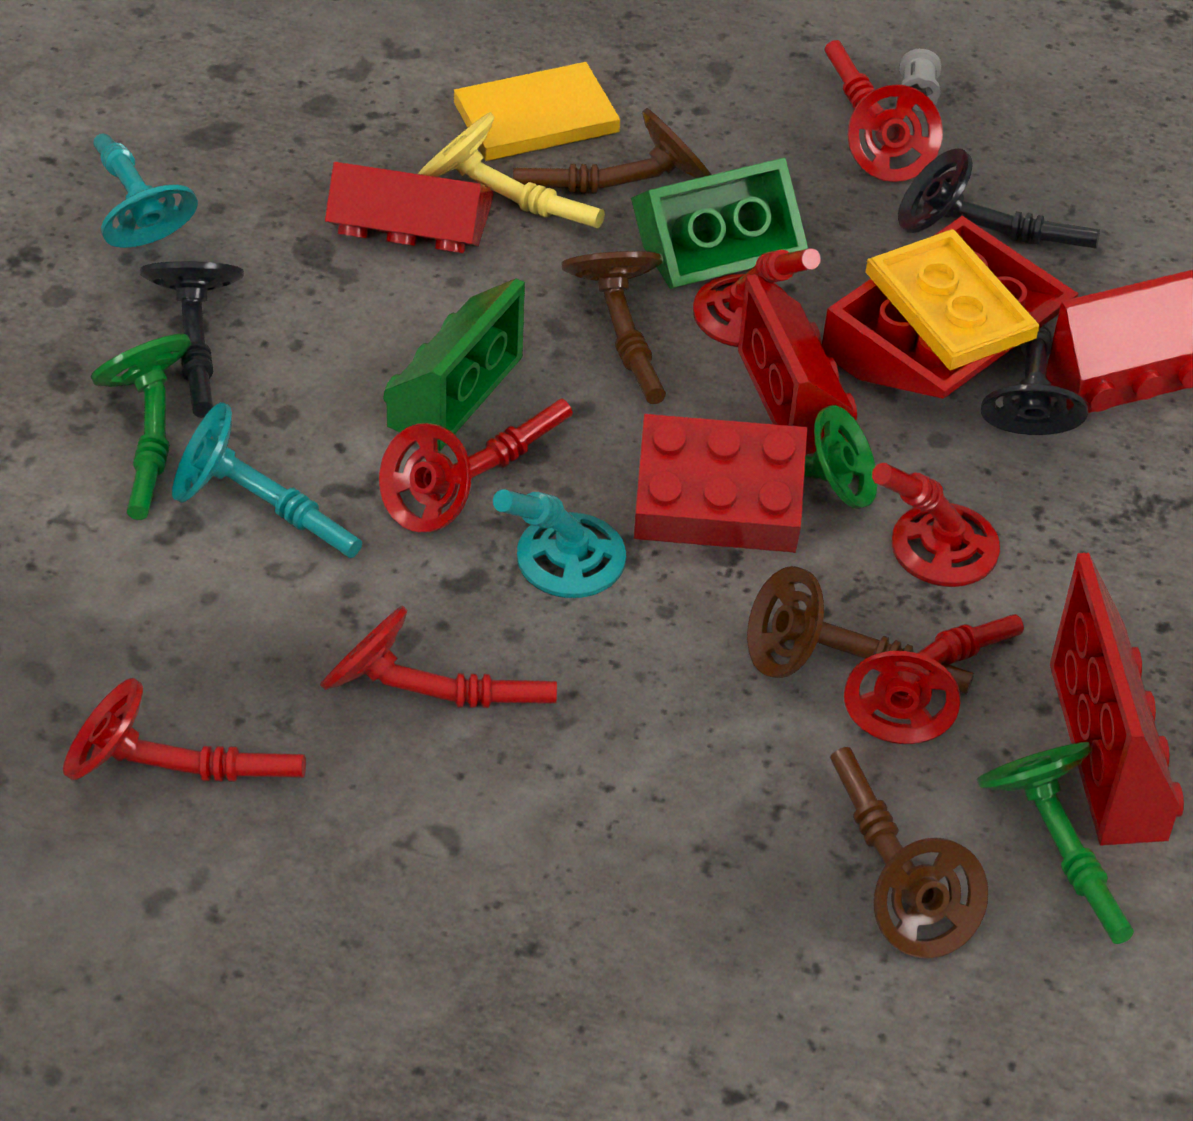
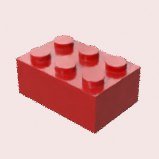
M644 414L634 539L796 553L802 520L807 427Z

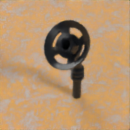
M960 148L942 153L917 175L906 191L898 211L899 225L910 233L923 231L943 217L948 218L951 216L958 219L964 216L978 226L1010 235L1013 241H1017L1021 237L1022 242L1028 243L1031 238L1033 244H1039L1041 240L1097 249L1100 229L1045 221L1043 215H1038L1034 219L1033 214L1027 213L1024 218L1022 212L1018 211L1012 216L964 201L963 192L971 176L973 161L971 156ZM956 166V170H951V171H948V172L944 173L945 171L949 170L950 168ZM922 198L925 201L923 212L915 216L918 204Z
M199 261L159 262L140 267V275L143 278L157 285L176 290V300L182 302L183 332L191 340L190 347L181 357L182 373L184 378L189 381L193 414L199 418H204L213 408L209 379L214 371L211 349L205 344L202 302L207 301V291L230 285L244 277V270L234 265Z
M1047 323L1038 330L1036 339L1021 344V351L1026 357L1025 379L1017 385L995 390L983 399L981 415L992 426L1017 434L1051 435L1075 429L1087 419L1088 406L1082 397L1072 391L1053 386L1046 380L1047 357L1052 349V335L1047 327ZM1003 396V406L999 408L995 402L999 397ZM1013 396H1019L1015 400L1012 399ZM1051 397H1056L1058 400L1055 402L1051 400ZM1067 399L1074 403V406L1069 411L1066 409Z

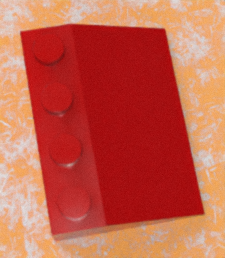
M964 216L959 217L935 234L954 229L1040 325L1039 329L1059 314L1061 301L1077 298L1079 293ZM869 279L827 308L822 348L826 356L832 357L838 366L858 380L941 399L950 395L1012 349L1009 348L949 370L872 279Z
M1078 553L1050 660V668L1071 744L1089 742L1092 749L1090 754L1078 764V769L1100 846L1169 841L1176 817H1181L1183 814L1184 797L1180 783L1172 782L1168 769L1170 753L1167 739L1163 735L1158 736L1155 726L1156 706L1154 696L1151 691L1144 690L1141 680V653L1138 647H1131L1125 624L1090 553Z

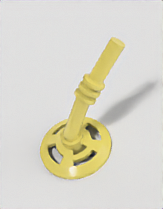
M491 112L481 117L458 135L418 172L420 175L437 177L456 169L461 176L467 174L470 179L518 203L523 211H530L532 214H539L542 217H549L552 214L594 228H599L604 221L605 212L603 209L557 196L554 189H546L545 186H537L532 182L524 185L482 163L481 160L484 157L478 151V148L486 138L495 117Z

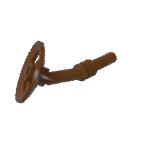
M645 108L642 111L644 123L655 145L649 152L650 159L599 169L597 164H592L591 169H588L586 164H581L580 169H577L576 164H570L569 169L513 168V179L524 185L532 182L537 186L541 185L546 188H568L570 193H575L577 188H579L581 193H586L587 189H590L592 194H597L598 189L659 177L664 172L670 174L675 168L691 175L695 179L709 176L711 173L670 127L650 109Z
M615 251L581 255L562 261L563 271L579 278L598 281L599 291L604 292V298L617 336L615 348L623 365L629 371H633L648 403L658 404L662 402L666 392L651 364L652 352L643 334L635 328L624 291L629 289L628 279L641 276L663 263L662 255L647 251Z
M796 566L778 570L764 583L753 603L749 616L747 643L751 660L762 674L773 678L788 677L798 671L809 659L817 643L864 659L888 651L913 652L912 645L907 644L905 648H902L901 641L895 640L890 644L889 637L883 636L878 640L824 622V599L820 584L810 571ZM794 584H805L810 589L812 595L795 591ZM779 598L783 605L777 609L773 616L772 632L767 633L770 614ZM799 601H803L806 604V610L799 608ZM787 640L794 642L792 649H788L784 643ZM775 651L778 655L790 658L787 664L781 665L773 659L770 653ZM942 663L941 665L956 680L960 692L967 695L974 673Z
M843 747L831 754L830 759L856 809L853 818L859 825V830L864 835L866 844L870 847H875L886 864L878 878L874 892V914L881 933L891 945L913 957L937 958L952 953L963 946L974 935L986 912L988 882L981 863L966 847L944 838H925L903 848L896 837L899 829L896 823L892 822L893 817L887 811L886 803L883 800H877L850 747ZM939 853L933 865L922 864L915 867L911 860L920 854ZM959 865L967 879L968 896L966 905L960 903L961 885L958 876L953 871ZM943 877L947 880L949 891L943 883L939 882ZM889 887L892 888V907L897 918L900 920L896 927L888 912L887 898ZM902 899L910 906L906 912L902 905ZM944 917L953 924L948 931L937 937L916 939L918 925L934 924Z

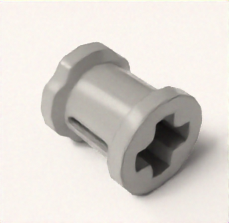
M919 48L907 52L900 60L899 71L903 78L901 85L913 87L924 94L925 88L928 87L927 97L936 105L941 94L940 85L936 81L941 73L940 58L928 49ZM913 63H915V72H912ZM915 105L912 108L917 111H921V109L917 105Z

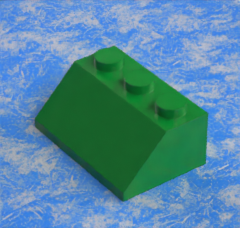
M786 157L647 190L631 198L643 247L647 252H655L662 255L663 263L657 269L670 289L751 269L756 265L759 256L764 253L782 249L791 253L808 249Z
M515 278L474 295L468 299L457 313L453 312L447 316L436 336L429 343H423L418 348L413 361L401 374H395L389 380L383 396L384 402L387 405V427L401 432L412 425L428 423L445 427L453 434L457 433L523 357L524 281ZM437 439L438 450L441 451L446 443Z

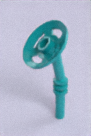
M105 133L99 134L94 138L93 144L100 154L103 166L110 174L119 178L128 193L125 200L108 213L101 225L102 236L108 244L120 248H130L152 243L172 234L191 219L198 206L197 197L192 189L182 185H163L158 187L146 185L135 168L134 156L126 146L115 142ZM177 193L181 195V201L178 206L175 205V198L173 194ZM165 197V200H164L163 203H162V202H159V199H160V198ZM130 210V213L125 216L126 211ZM115 217H117L119 222V226L117 228L113 226V220Z
M224 402L216 404L200 422L182 455L173 481V499L181 503L186 502L197 494L212 476L220 480L226 476L273 505L275 513L284 518L288 523L293 524L297 529L305 530L307 528L348 558L355 557L361 550L362 540L321 513L319 505L315 501L310 500L306 495L301 494L296 488H284L235 457V451L227 447L232 427L231 407Z
M501 489L494 495L493 505L497 511L520 516L526 523L531 524L523 532L518 542L517 563L523 576L534 587L558 597L583 598L601 593L620 578L626 563L625 545L618 532L605 521L588 514L567 512L558 497L542 492H531L526 495ZM581 523L598 529L607 539H598L594 532L582 526ZM548 528L540 539H534L543 529ZM588 550L594 552L593 555L589 558ZM546 554L553 564L564 568L563 576H555L545 571L534 559ZM603 557L610 559L602 570L591 576L583 577V573L597 567Z

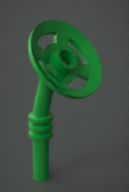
M187 334L168 335L140 344L108 360L91 375L93 384L96 386L117 387L135 384L139 393L144 392V435L139 438L133 461L136 475L127 507L128 516L135 520H143L148 517L157 476L161 475L165 470L170 444L166 439V388L164 383L167 381V377L164 371L179 360L190 347L191 340ZM128 369V370H127L125 373H123L121 376H116V375H118L119 373H121L122 371Z
M836 405L823 408L818 413L815 421L816 452L813 457L805 456L804 477L821 478L824 481H828L838 497L852 508L862 509L872 504L877 493V483L872 479L875 461L869 443L856 420L845 409ZM824 426L825 437L821 439V432ZM838 430L842 432L845 438L838 432ZM853 474L859 476L858 490L855 495L848 487L852 482Z
M1074 743L1038 752L999 766L978 777L977 781L981 788L1006 791L1024 789L1027 800H1034L1063 858L1061 863L1062 871L1067 875V879L1073 886L1076 894L1086 897L1114 944L1128 941L1134 931L1106 886L1107 874L1102 869L1093 851L1083 847L1056 794L1061 791L1058 778L1071 771L1092 751L1090 743Z

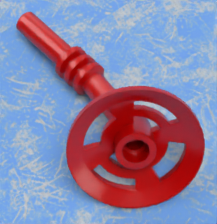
M839 40L829 42L825 46L824 51L844 82L843 91L854 108L849 120L847 133L848 144L853 158L866 173L880 180L899 182L916 177L937 157L941 147L943 126L936 106L924 93L910 86L894 84L874 89L867 75L859 73ZM888 97H898L895 109L884 110L878 101ZM915 105L921 109L926 118L928 137L922 136L919 118L911 110ZM905 116H907L912 124L913 135H910L909 126L903 121ZM859 129H865L866 145L872 154L875 155L872 161L866 156L861 147ZM872 130L875 131L877 140L882 144L880 149L877 148L873 141ZM911 148L921 154L914 162L905 167L890 169V157L901 156Z
M809 248L791 253L783 249L764 253L759 256L756 265L746 274H730L709 281L701 287L694 299L693 315L697 325L712 339L729 346L738 347L746 276L757 274L786 293L775 282L788 280L794 273L817 268L821 260L818 251ZM735 282L734 284L724 288L722 291L715 290L716 288L724 284ZM729 302L728 309L724 306L723 303ZM714 305L716 313L728 322V325H724L716 320L709 312L708 307Z
M562 398L557 400L517 428L514 426L507 427L504 432L495 435V439L491 438L486 441V448L470 456L467 455L463 444L457 436L445 427L428 423L407 427L393 438L381 461L379 487L388 513L399 525L415 532H434L448 526L457 518L465 506L470 492L471 478L497 465L504 468L509 465L510 461L513 462L518 459L519 455L522 456L527 453L529 444L573 415L570 405ZM437 439L443 441L452 449L458 462L453 464L445 454L438 452ZM417 442L420 448L409 457L403 473H400L399 468L404 455ZM460 484L459 491L455 501L450 506V508L442 514V508L446 507L453 500L457 493L458 486ZM410 490L418 502L426 505L422 518L407 508L400 495L401 492Z
M879 463L875 466L872 472L874 482L900 494L905 503L914 507L899 518L894 526L891 540L893 553L897 561L908 573L933 585L959 587L980 581L994 569L999 558L1000 541L994 527L988 520L972 509L950 503L944 496L941 484L928 476L916 472L908 474L887 463ZM927 514L918 523L913 522L918 517ZM961 516L967 517L977 524L985 536L975 534L972 526ZM920 538L925 549L935 555L932 562L929 563L919 557L912 550L908 541ZM962 544H966L967 547L961 550ZM976 551L982 555L977 561L969 565L952 567V563L966 561Z
M403 605L373 629L320 683V686L327 690L339 687L366 674L372 682L379 679L383 685L456 703L457 708H463L465 702H468L470 708H476L478 702H481L483 708H489L491 703L556 704L557 681L492 680L490 674H484L481 680L478 679L477 674H471L469 679H466L464 673H458L456 679L395 664L394 662L398 658L390 649L407 615L408 610Z
M1012 614L975 627L964 624L938 633L934 642L917 653L888 651L864 659L853 668L845 684L844 702L847 712L862 730L878 739L891 743L916 744L942 735L953 725L958 716L961 695L956 680L941 664L943 662L952 664L976 656L982 647L1021 635L1024 630L1022 619L1018 615ZM872 669L881 672L876 678L874 691L861 695L860 684L865 675ZM932 690H945V703L941 710L932 717L925 708L931 700ZM878 709L880 712L893 718L910 719L911 723L904 724L888 721L879 717L874 712Z
M129 678L120 683L98 704L73 740L63 765L64 775L71 780L80 779L91 773L110 757L117 761L125 758L130 762L200 775L202 781H210L212 775L215 781L222 782L225 776H227L229 782H236L238 776L304 778L306 773L305 754L239 753L238 748L233 746L229 747L227 752L224 746H217L214 752L211 746H203L201 751L138 739L139 732L132 728L140 709L143 685L135 678ZM92 744H94L92 758L85 762Z

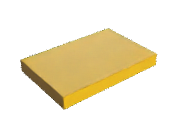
M587 62L454 89V104L467 128L489 112L495 117L491 129L479 147L485 161L620 132V118Z
M954 229L867 259L866 274L949 370L1037 338L1040 325Z

